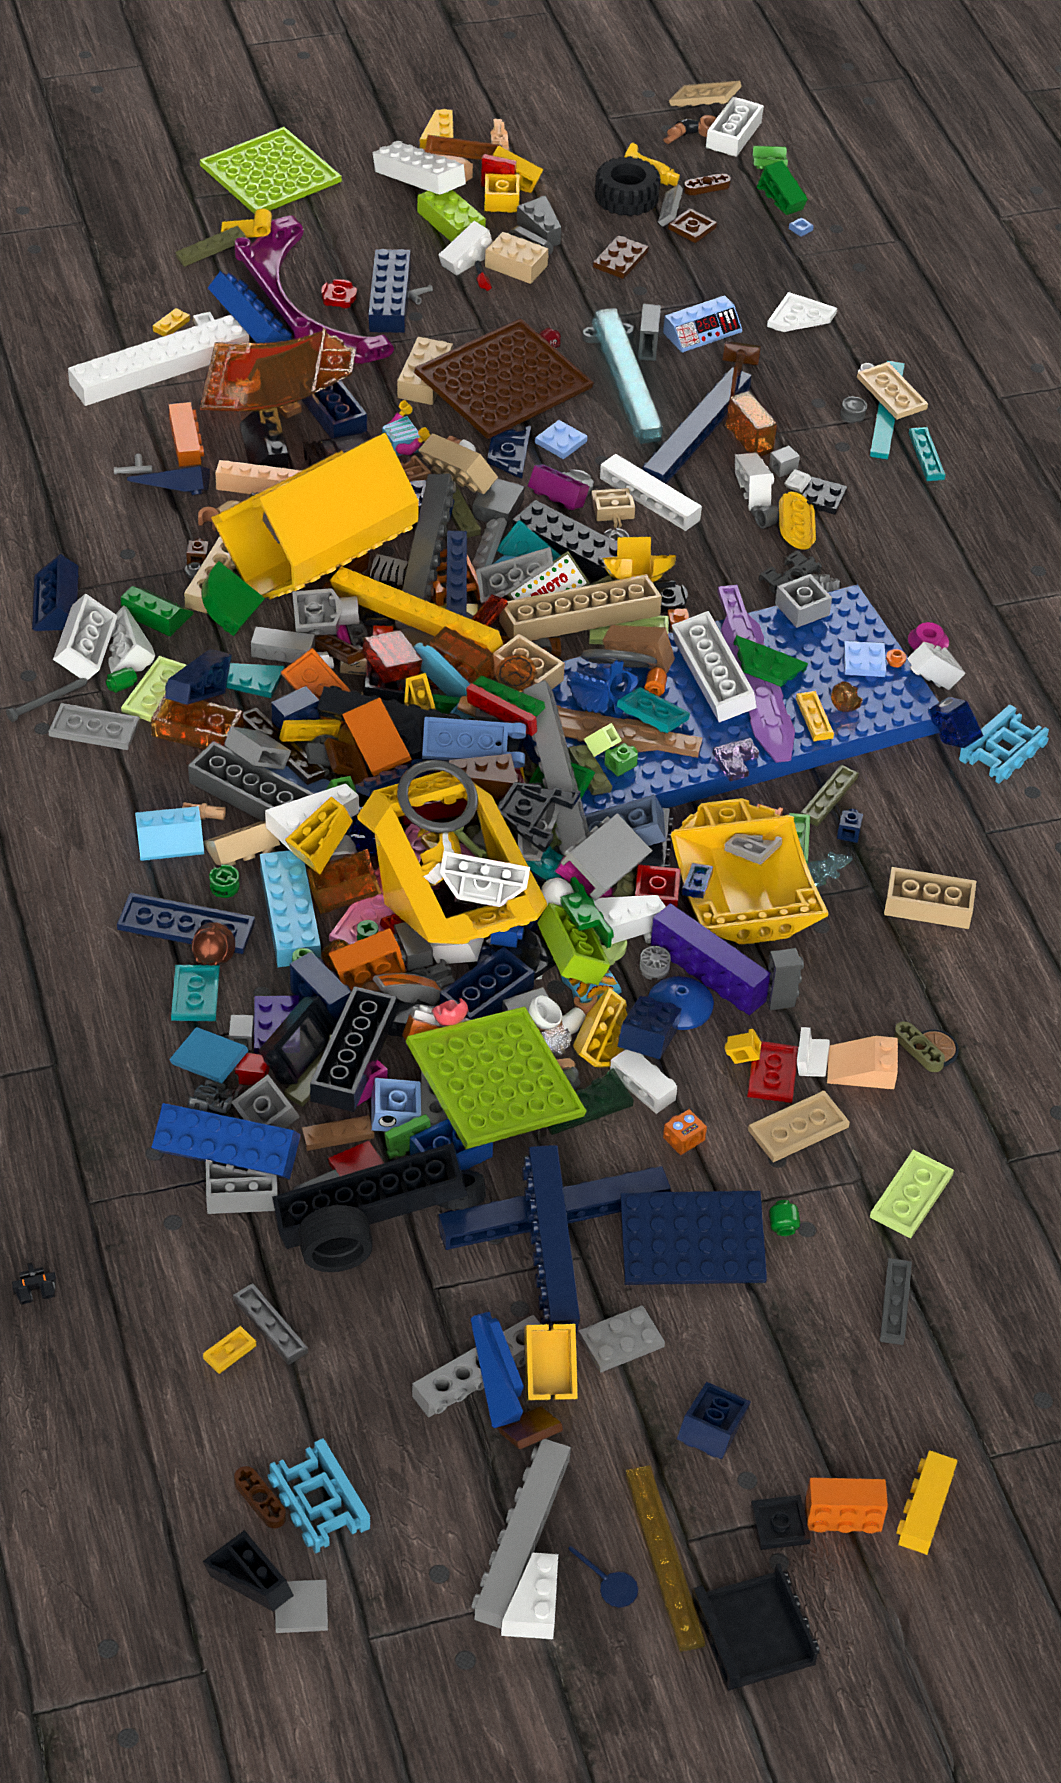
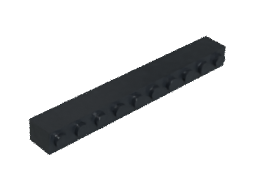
M324 686L317 710L320 716L345 722L342 714L380 697L376 695L364 696L354 690L350 692L343 691L337 686ZM393 699L389 701L382 700L394 725L416 718L422 739L425 717L478 720L475 718L464 719L454 713H449V715L442 714L436 709H421L420 706L415 704L407 706ZM508 736L507 752H520L524 738L515 739ZM496 742V745H497V746H500L501 743H500V742Z

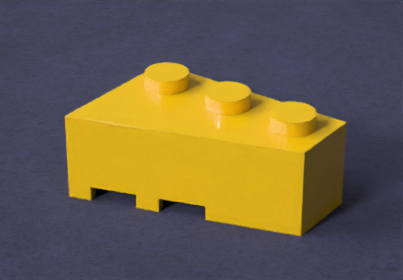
M426 673L406 678L405 705L415 704L425 710L436 709Z

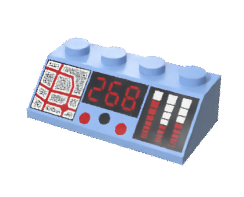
M725 295L664 316L663 333L682 353L742 332L735 306Z

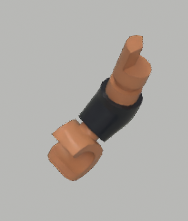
M705 115L701 118L700 122L696 119L683 118L667 131L668 136L663 141L670 144L682 135L685 136L686 134L698 132L700 135L707 137V131L716 120V117Z

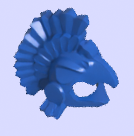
M615 660L612 664L603 663L599 664L596 668L588 665L584 668H577V671L568 673L567 679L570 680L568 686L578 707H582L583 710L587 709L588 712L593 711L597 713L601 711L604 713L607 710V705L613 706L615 714H622L624 711L616 707L617 702L620 698L632 692L638 684V675L631 673V669L623 668L624 662L622 660ZM627 676L628 685L626 689L622 692L615 691L617 685L622 683L624 677Z

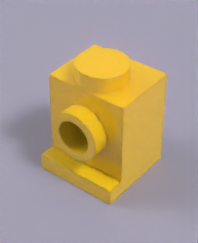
M749 1029V1033L728 1036L727 1043H725V1052L731 1057L734 1064L760 1059L761 1041L754 1029Z

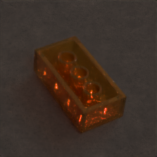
M166 693L151 718L153 737L204 750L213 741L224 746L231 726L244 728L242 710L202 700L186 705L166 699Z

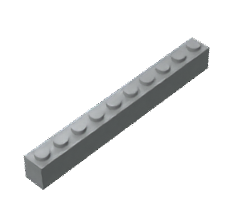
M546 680L523 689L524 694L543 701L546 707L536 717L537 732L532 738L537 745L534 748L537 756L541 759L538 764L541 772L545 775V778H543L545 788L553 790L554 787L562 788V791L572 792V790H578L573 767L571 766V759L554 693ZM581 797L572 810L559 805V814L555 821L557 823L555 832L562 842L559 848L562 855H564V852L572 845L576 848L575 844L584 835L587 838L589 837L587 835L589 828Z

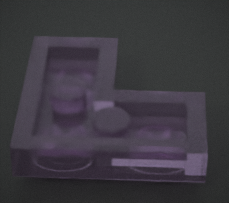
M748 738L714 747L712 754L730 782L749 776V770L743 761L758 758L759 750L752 739Z

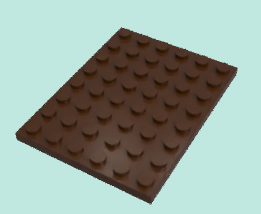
M521 318L415 367L414 373L487 439L591 389L594 383Z

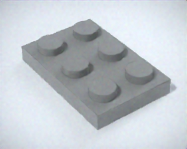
M643 1305L578 1331L581 1342L600 1373L661 1349L665 1345V1341Z

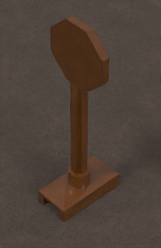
M725 341L723 361L735 362L730 398L735 397L737 379L741 374L743 363L759 364L761 346Z

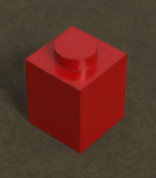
M246 1053L235 1067V1074L238 1075L239 1084L251 1086L255 1085L266 1075H269L270 1067L264 1062L263 1056Z

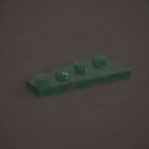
M612 1068L601 1079L598 1077L592 1081L590 1086L576 1091L577 1096L586 1109L584 1117L548 1126L547 1128L551 1135L629 1108L633 1106L634 1100L615 1069Z

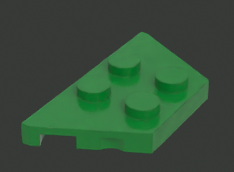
M736 635L733 642L738 647L737 655L741 661L744 673L780 687L786 684L788 680L794 679L799 672L806 671L809 664Z

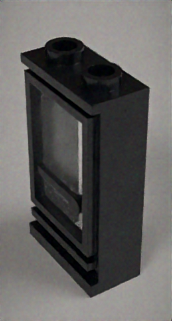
M367 431L366 434L360 433L318 440V442L313 441V443L306 441L303 442L304 459L311 466L340 451L345 453L372 439Z
M319 996L304 997L259 1049L264 1062L269 1065L277 1081L281 1084H297L300 1076L328 1044L329 1035L333 1034L337 1023Z

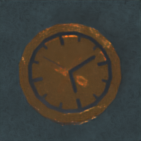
M514 654L508 656L499 663L496 669L497 682L520 692L532 686L537 676L534 662L524 655Z

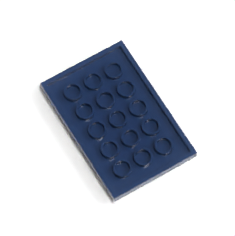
M761 1191L630 1192L620 1194L624 1285L766 1283L767 1273Z

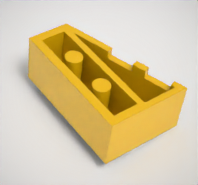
M435 110L420 137L421 149H425L428 135L453 138L452 110Z
M498 145L492 156L517 161L516 175H520L519 190L532 193L544 169Z
M330 797L293 831L285 841L296 857L320 875L353 820L346 808L333 797Z

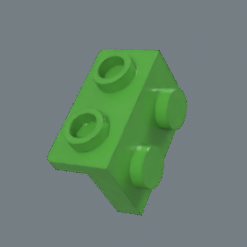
M753 146L752 163L756 168L764 169L766 165L782 160L788 167V159L786 158L787 148L785 146Z

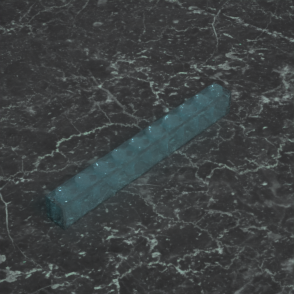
M617 309L595 311V318L592 319L593 329H597V339L601 341L602 352L606 354V363L610 365L611 376L615 378V387L619 388L620 400L624 401V410L628 412L629 424L633 425L634 436L638 438L640 444L661 441L662 425Z

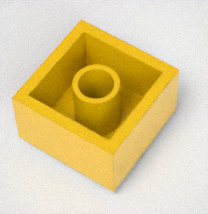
M485 174V211L517 212V206H519L520 175Z

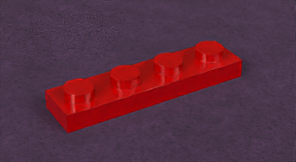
M472 683L466 688L469 704L506 723L525 724L526 733L530 736L537 732L536 716L532 713L526 712Z

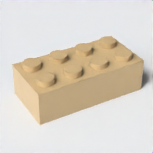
M417 337L397 381V398L433 405L437 393L414 373L415 367L453 350V343Z
M432 433L419 449L423 455L422 459L431 465V471L434 474H451L452 480L459 486H466L474 493L477 491L485 494L498 478L480 453Z
M892 867L884 915L969 929L977 881Z

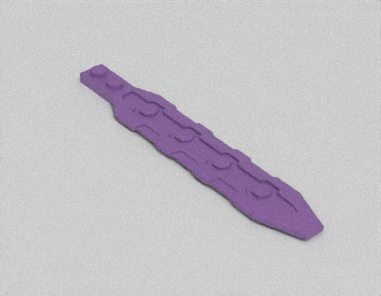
M738 585L720 586L717 593L726 617L721 633L742 670L741 661L737 655L739 650L737 645L733 643L736 635L764 645V636L760 625L746 612ZM744 673L755 695L757 708L748 711L755 738L776 763L791 761L795 730L790 715L787 714L780 686Z

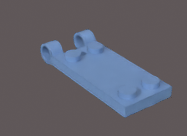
M425 717L422 759L449 761L511 753L514 768H520L525 766V754L522 752H507V737L510 736L515 739L525 738L526 725L523 723ZM496 742H500L501 745L497 746Z

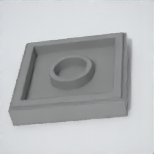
M326 1580L287 1581L294 1596L275 1610L276 1633L328 1631Z

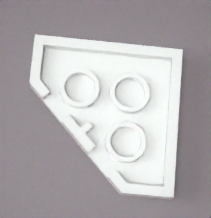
M788 292L768 320L767 327L786 332L828 324L836 315L837 308Z

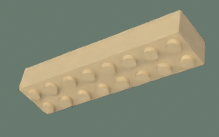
M647 575L500 602L499 622L510 640L521 634L528 640L533 641L660 616L662 596Z

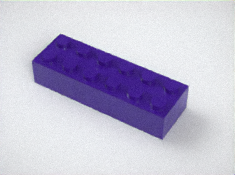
M671 903L653 917L650 945L666 949L670 954L671 962L682 967L688 974L696 977L705 986L710 987L722 998L727 999L749 1016L766 1002L770 972Z

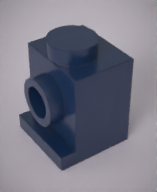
M856 809L843 810L837 839L857 843L863 814L859 813ZM843 829L854 830L855 833L846 832Z

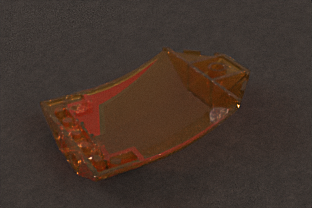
M324 327L320 332L282 342H215L200 410L260 411L297 402L352 375L356 349L353 347L348 348L344 345L343 340L335 335L333 337L329 335Z

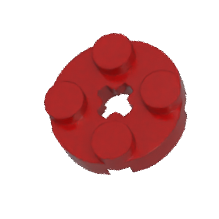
M335 279L330 284L327 282L321 289L323 303L326 306L349 308L351 303L357 298L356 286L354 288L350 281L344 279Z

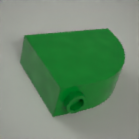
M220 561L215 564L202 585V601L206 611L217 624L232 636L240 630L265 599Z

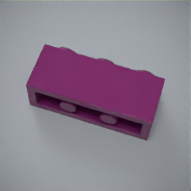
M544 464L534 465L528 487L534 489V493L546 495L553 502H561L565 508L570 510L583 507L590 486Z

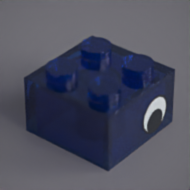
M947 697L929 709L932 715L931 720L940 731L939 737L945 744L966 748L984 736L966 700Z

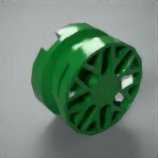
M225 864L219 868L214 867L211 870L209 879L212 894L220 898H229L238 893L240 889L239 872L235 867Z

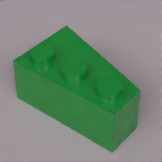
M781 160L765 166L757 188L766 192L765 196L772 198L775 201L774 204L785 215L803 210L808 200L807 196L801 190L797 180L794 179L784 162Z

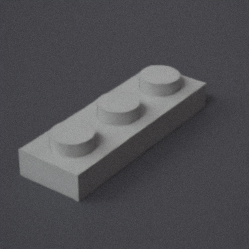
M679 184L665 193L658 220L662 227L676 218L683 190Z

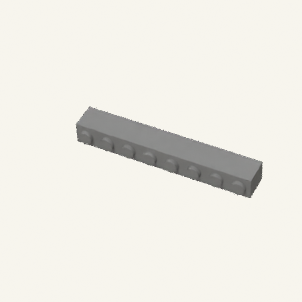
M543 1439L539 1447H534L531 1456L532 1466H527L523 1475L524 1486L517 1489L514 1502H517L514 1509L510 1508L506 1518L508 1526L506 1530H501L498 1538V1544H500L498 1551L493 1550L490 1557L489 1565L491 1569L489 1573L485 1572L482 1577L480 1587H483L481 1594L476 1593L472 1603V1609H475L474 1620L502 1629V1620L530 1557L534 1553L570 1461L571 1447L547 1439Z

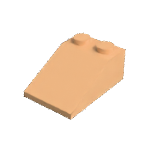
M872 1036L830 1045L827 1063L828 1084L884 1089L895 1088L898 1073V1038Z

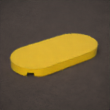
M788 492L783 494L779 500L780 533L790 545L802 550L809 549L816 540L814 507L812 504L809 505L807 503L808 500L803 495L797 492Z

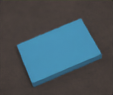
M196 1027L169 1060L175 1066L222 1084L246 1055L248 1049L243 1044Z

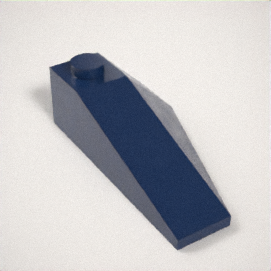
M197 466L127 477V481L188 492L192 496L201 495L203 491L209 488L210 469Z

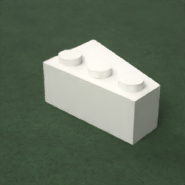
M473 221L439 254L442 266L458 275L474 266L475 261H483L486 249L492 244L489 230Z
M923 642L907 658L912 665L910 667L911 670L917 675L921 674L929 682L932 680L939 688L943 686L950 690L966 673L947 648L944 647L940 650L941 647L938 645L935 647L931 643Z
M658 895L598 898L596 901L593 899L595 907L603 914L604 921L613 929L614 938H612L611 944L652 932L653 917L666 907Z
M532 1553L502 1620L501 1636L553 1639L558 1554Z

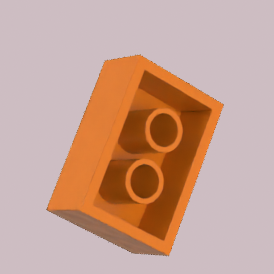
M390 928L329 953L333 970L338 979L344 985H348L351 991L354 986L361 988L364 983L373 981L375 975L406 973L400 947Z
M809 1479L805 1499V1516L809 1530H814L815 1532L839 1531L842 1533H849L851 1531H864L865 1533L882 1532L888 1507L886 1479Z

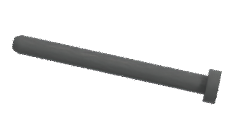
M81 678L15 709L10 707L6 709L7 717L11 722L18 720V716L85 686L88 683L87 679Z

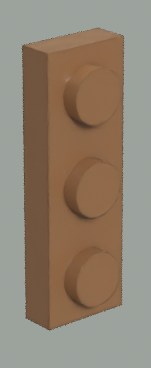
M369 1115L302 1127V1135L307 1151L374 1139V1131L371 1129Z

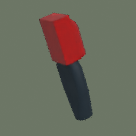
M475 261L474 264L479 274L476 278L477 283L481 289L485 288L488 291L492 288L491 283L485 274L481 262Z

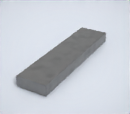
M253 1283L233 1295V1300L288 1365L308 1353V1347Z

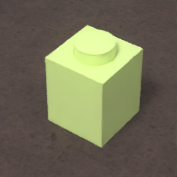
M612 723L584 738L587 748L594 757L622 741Z

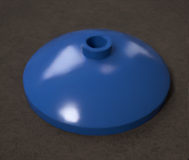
M675 976L663 979L652 987L648 997L653 998L655 1001L672 1003L676 1007L682 1008L677 1030H689L701 1026L710 1018L713 1011L714 1001L711 992L701 982L688 977Z

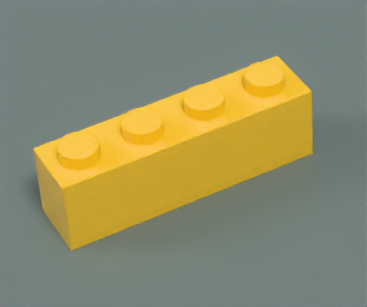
M930 1450L926 1459L921 1458L917 1470L918 1473H921L920 1479L914 1478L910 1491L914 1496L912 1500L907 1499L903 1512L907 1514L906 1520H900L896 1534L901 1535L898 1545L926 1555L928 1554L958 1460Z

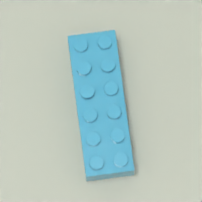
M290 850L260 854V872L277 967L290 966L292 954L299 948H308L317 958H321V944L305 863Z

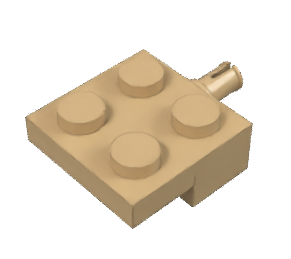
M629 488L591 490V498L597 521L613 520L614 527L617 528L618 524V528L622 526L621 520L634 519L635 504L633 496L630 495Z

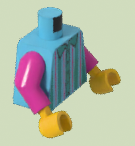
M403 400L399 404L401 411L397 412L392 420L382 428V434L386 433L397 456L412 455L413 453L420 452L419 449L423 445L422 442H426L430 437L429 430L426 427L421 428L418 432L408 416L404 417L405 414L408 415L412 412V407L406 400Z

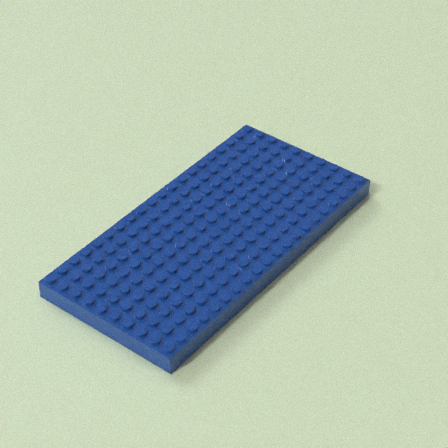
M858 584L827 592L832 597L830 615L798 628L793 625L777 606L748 613L760 625L764 636L763 642L766 647L809 663L806 671L799 672L794 679L788 680L786 684L780 687L787 714L790 715L795 730L791 761L776 763L755 738L748 711L718 722L677 647L673 633H669L668 637L675 659L666 674L665 692L659 697L690 713L688 721L670 732L701 737L702 745L699 756L696 758L659 750L638 752L637 766L617 777L604 765V751L595 756V759L613 787L610 793L592 795L587 788L581 799L584 813L588 815L654 794L662 808L678 806L944 732L948 714L943 707H938L940 702L922 676L915 674L910 667L912 665L907 658L901 667H892L888 664L886 659L887 652L892 649L902 651L903 649ZM725 619L715 621L720 632ZM844 642L884 643L885 677L845 675ZM582 657L563 661L565 663L564 681L552 689L556 705L561 706V708L585 712L587 709L583 710L582 707H578L568 686L570 682L567 679L568 673L577 671V668H584L587 665L596 668L599 664L588 662L582 659ZM623 667L631 669V673L638 675V684L632 691L639 687L645 689L647 674L651 669ZM627 676L624 677L622 683L617 685L615 691L622 692L626 689L628 685ZM496 678V682L506 685L500 678ZM508 686V687L513 688V689H515V690H517V691H521V690L517 689V688L514 687V686ZM816 691L834 732L833 739L813 741L796 701V694ZM607 705V710L604 713L601 711L597 712L604 716L641 721L639 718L625 712L615 714L613 706ZM526 733L523 746L532 762L538 764L541 759L537 756L534 748L537 743L533 740L532 736ZM565 737L567 747L586 744V742ZM612 746V747L609 748V749L612 750V749L616 748L617 746Z

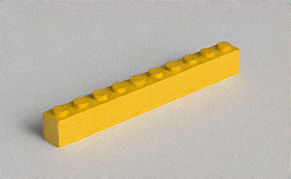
M341 566L330 579L337 596H357L358 605L492 660V654L503 646L498 630Z

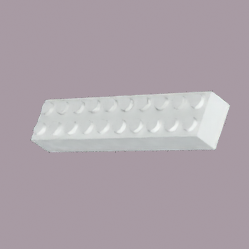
M232 315L225 316L69 367V385L83 404L87 406L228 359L250 349L249 334Z

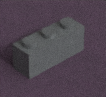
M796 948L770 951L767 971L771 974L766 1000L769 1010L795 1007L796 998L799 997L798 986L802 982L801 969H804L803 958L798 955Z

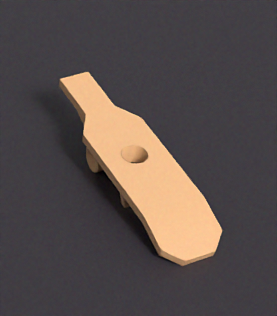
M493 119L494 128L491 131V143L500 144L502 148L509 151L508 134L504 128V122H502V119Z

